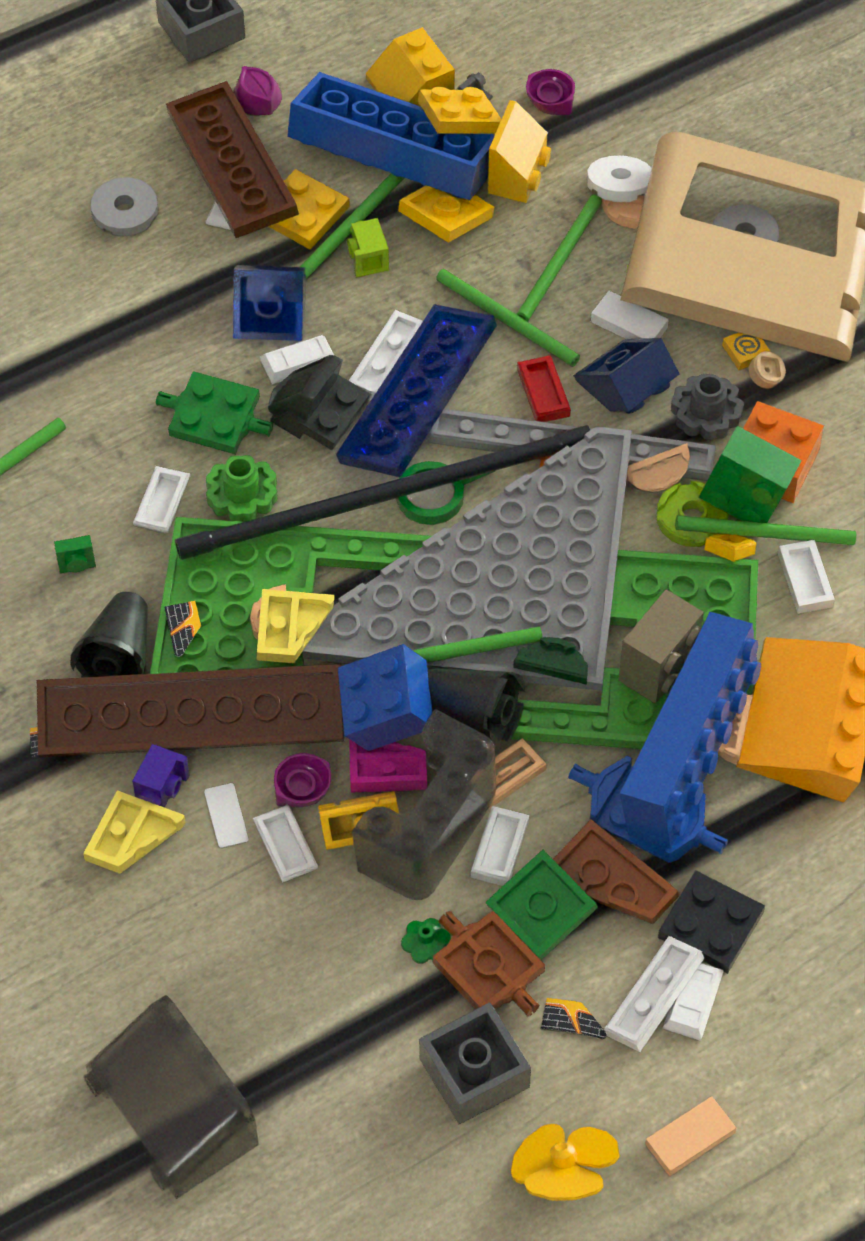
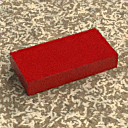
M551 355L517 362V371L535 421L548 422L570 417L571 408Z

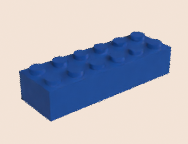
M319 72L290 104L287 137L298 140L305 145H312L330 151L334 155L353 159L365 166H373L390 172L394 176L416 181L423 186L427 185L439 189L457 198L471 200L488 178L489 147L495 134L437 133L421 106Z
M709 612L620 792L628 836L672 849L677 836H683L689 821L688 813L692 805H697L700 802L704 789L703 782L707 774H712L716 768L718 750L722 743L727 744L733 729L732 721L736 713L741 714L747 700L746 692L750 684H756L760 675L761 663L757 662L756 655L758 640L754 638L753 623Z

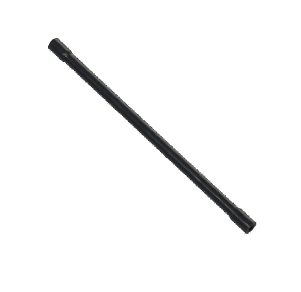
M588 425L559 432L548 438L231 526L175 539L176 550L180 560L212 552L216 548L554 455L566 446L570 448L584 439V434L589 432L590 428Z

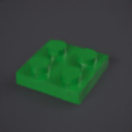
M544 849L485 902L540 960L549 954L598 908L597 904Z

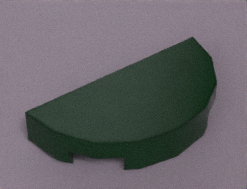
M540 638L539 642L520 649L513 661V668L587 685V662L576 650V646L573 643L561 638Z

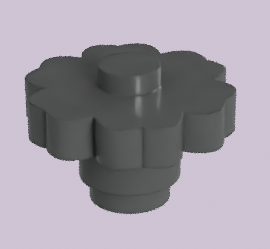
M701 374L689 377L686 386L675 388L671 401V412L676 415V426L689 436H695L700 433L706 440L725 437L728 434V428L739 426L743 414L744 402L738 398V387L731 384L728 379L720 378L714 374Z

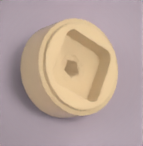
M761 352L749 364L751 379L762 388H773L785 377L786 369L784 362L775 353Z

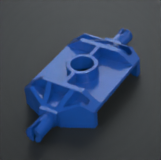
M625 756L604 769L600 774H594L578 766V764H574L570 770L569 779L589 787L588 794L592 795L590 819L608 833L668 863L678 860L691 848H698L700 843L719 854H722L723 849H725L728 843V839L707 830V827L704 826L706 798L704 793L700 802L697 805H692L688 813L689 821L683 836H677L672 849L628 836L620 792L633 768L631 766L632 758L629 756Z

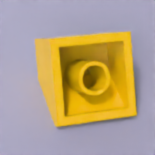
M423 27L393 39L366 73V79L375 91L420 106L418 103L420 90H432L434 87L455 90V69Z
M509 101L489 147L488 194L527 203L531 191H537L541 180L540 169L542 166L547 167L551 155V147H547V132L516 101Z

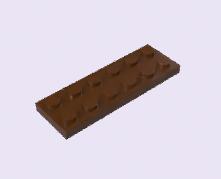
M227 81L166 103L170 118L235 238L299 215L296 202Z

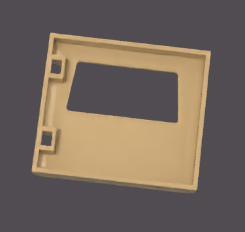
M670 132L663 135L657 144L620 300L849 362L865 282V182L682 132ZM702 166L836 203L835 256H826L683 217L680 211L697 167Z

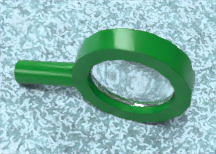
M432 461L413 464L403 471L399 479L447 465ZM493 472L396 498V501L405 516L419 524L436 525L447 522L457 515L463 505L464 485Z

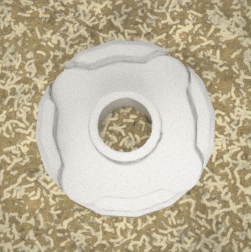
M628 156L600 158L591 163L587 170V185L591 191L592 189L596 190L597 196L604 200L632 202L637 200V196L643 193L645 197L652 168L647 163Z

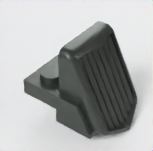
M329 355L293 371L272 390L267 409L273 414L270 421L298 439L305 434L333 450L368 401L370 393L340 376L339 372L343 360L336 355Z

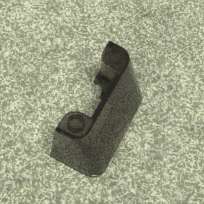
M167 995L151 1003L86 1064L87 1074L83 1078L88 1088L95 1097L102 1094L106 1099H112L151 1154L154 1167L150 1169V1173L154 1181L162 1191L169 1188L176 1199L259 1145L255 1116L248 1103Z

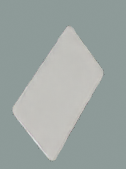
M229 783L205 789L204 793L218 846L223 848L247 842L249 839L234 784Z

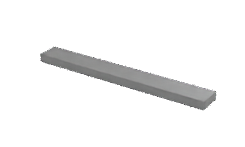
M434 408L429 432V443L497 452L548 438L559 432L577 427ZM632 434L628 466L688 443L690 459L687 472L683 478L707 481L713 470L716 445Z

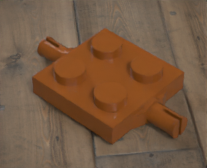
M447 911L446 916L443 914L440 917L439 924L453 937L447 946L433 956V964L475 1009L491 1002L496 1010L501 1005L514 1001L527 1017L532 1015V1011L535 1013L538 1010L539 1003L525 989L528 984L545 972V964L494 911H491L480 921L464 926L454 916L452 911Z

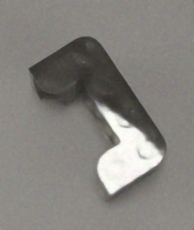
M436 709L425 723L422 734L425 746L432 751L428 758V766L435 769L437 774L409 816L406 818L385 807H374L361 817L352 830L357 871L411 900H423L435 891L491 806L496 794L495 747L492 740Z

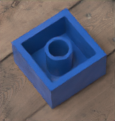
M401 644L338 667L344 736L362 748L371 751L434 729L427 662L406 645Z

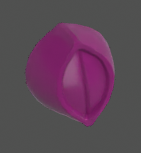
M242 66L234 89V94L241 107L249 115H271L278 108L282 100V91L278 83L263 69Z
M544 69L528 75L526 83L527 96L539 111L550 115H570L572 113L575 82L567 73L555 69Z
M298 753L286 757L275 769L274 774L277 806L289 805L290 807L300 808L317 804L324 798L330 788V763L321 757L309 753Z

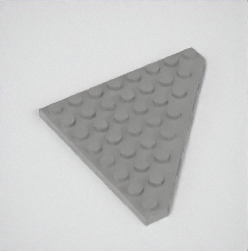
M604 427L593 428L584 434V439L570 448L566 446L545 460L542 467L530 475L528 473L524 474L506 486L503 493L491 501L485 500L464 514L463 520L449 529L443 528L422 542L421 548L407 557L405 555L401 556L380 570L381 574L365 585L362 582L338 598L339 602L333 606L331 612L302 651L303 659L352 663L401 644L406 645L411 650L540 626L543 637L561 638L576 646V650L588 664L587 685L513 668V661L520 649L526 648L530 644L427 663V670L508 671L519 674L526 683L602 691L632 430Z

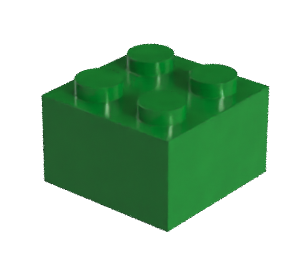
M737 426L698 498L741 521L768 523L802 460Z

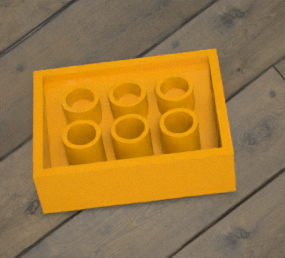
M766 637L763 641L759 659L761 671L753 687L752 703L736 767L844 803L860 783L865 758V648L850 643Z

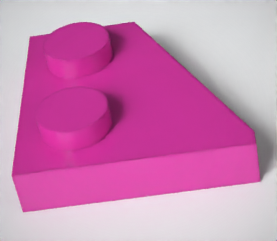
M349 739L351 793L427 790L425 750L394 742L367 751Z

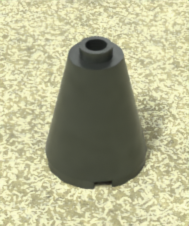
M133 592L117 593L76 643L71 653L70 665L73 671L75 667L82 674L81 678L139 675L145 673L148 605L141 596Z
M428 670L432 712L490 746L502 747L499 743L501 740L508 742L512 738L518 727L524 703L518 702L519 690L525 692V683L522 676L508 671Z

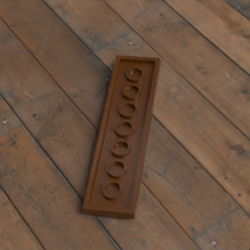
M341 665L37 680L38 755L40 757L148 752L152 744L174 751L344 742L338 667H341Z

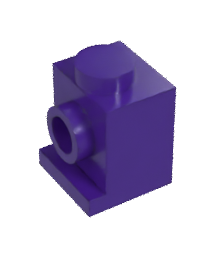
M152 744L132 781L135 797L165 808L169 798L174 799L177 796L182 780L187 781L190 776L187 756Z

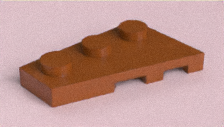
M592 819L553 858L593 901L654 924L679 897V891Z

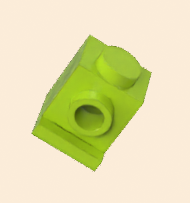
M378 218L352 223L350 227L352 238L347 239V246L351 259H354L356 278L389 271V248Z

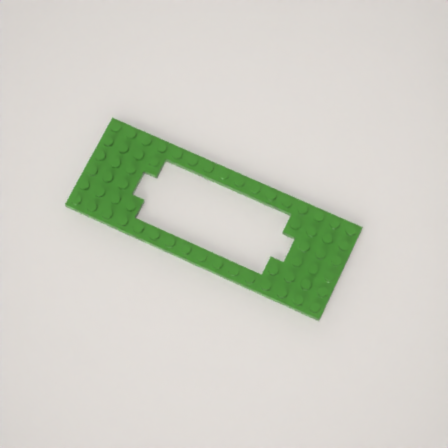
M176 517L150 674L304 666L303 652L295 663L256 660L258 640L254 637L250 616L253 604L262 597V589H270L286 584V591L313 593L317 566L382 570L401 556L405 555L407 557L421 548L422 542L431 536L295 526L216 548L209 553L180 560L175 546V539L202 531L220 529L241 523V521ZM618 550L610 625L634 627L667 589L704 612L702 626L709 612H714L753 623L754 638L756 639L758 560L740 559L733 562L723 557ZM195 601L201 627L183 655L178 657L174 654L164 607ZM605 667L601 706L518 699V702L524 703L518 727L511 739L520 740L523 738L527 741L642 749L668 695L664 693L655 704L618 681L620 668ZM750 684L746 692L747 695H752L754 684ZM432 712L434 729L424 732L473 736Z

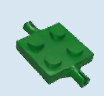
M193 371L185 390L179 396L159 391L156 397L157 406L174 409V416L168 427L169 436L236 455L242 439L250 431L269 437L273 429L272 421L269 422L254 417V410L260 398L259 389Z

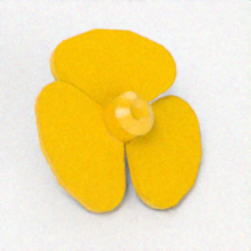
M546 1124L525 1138L513 1156L511 1175L516 1183L525 1184L527 1192L531 1195L551 1201H575L596 1195L603 1188V1179L596 1172L581 1166L605 1168L613 1165L620 1157L618 1142L607 1131L594 1127H582L573 1131L569 1135L567 1142H565V1133L560 1125Z

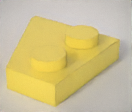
M262 589L256 660L295 663L333 609L334 595Z
M117 790L83 853L84 859L87 862L120 874L183 828L186 823L185 815Z

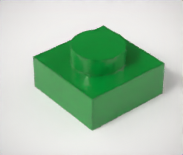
M90 535L54 541L60 574L67 572L77 573L96 567Z

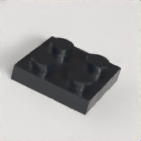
M695 870L659 929L658 938L665 941L670 936L701 950L704 962L724 970L728 974L762 917L765 905Z

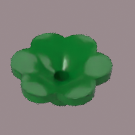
M428 918L423 922L416 920L407 925V934L402 938L401 946L405 952L411 953L414 962L423 964L429 959L433 961V956L448 945L451 935L447 930L441 928L438 920L434 918Z

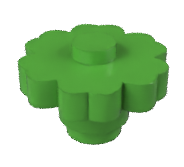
M250 455L230 456L226 465L215 464L211 472L206 476L207 504L213 508V512L217 516L228 514L231 521L245 522L256 519L257 513H269L278 500L276 488L277 475L267 462L255 463Z

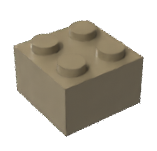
M666 589L623 639L618 681L655 704L664 693L669 695L702 628L704 612Z

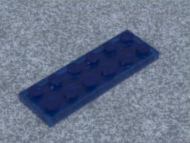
M434 304L336 453L339 463L400 478L497 327L494 316Z

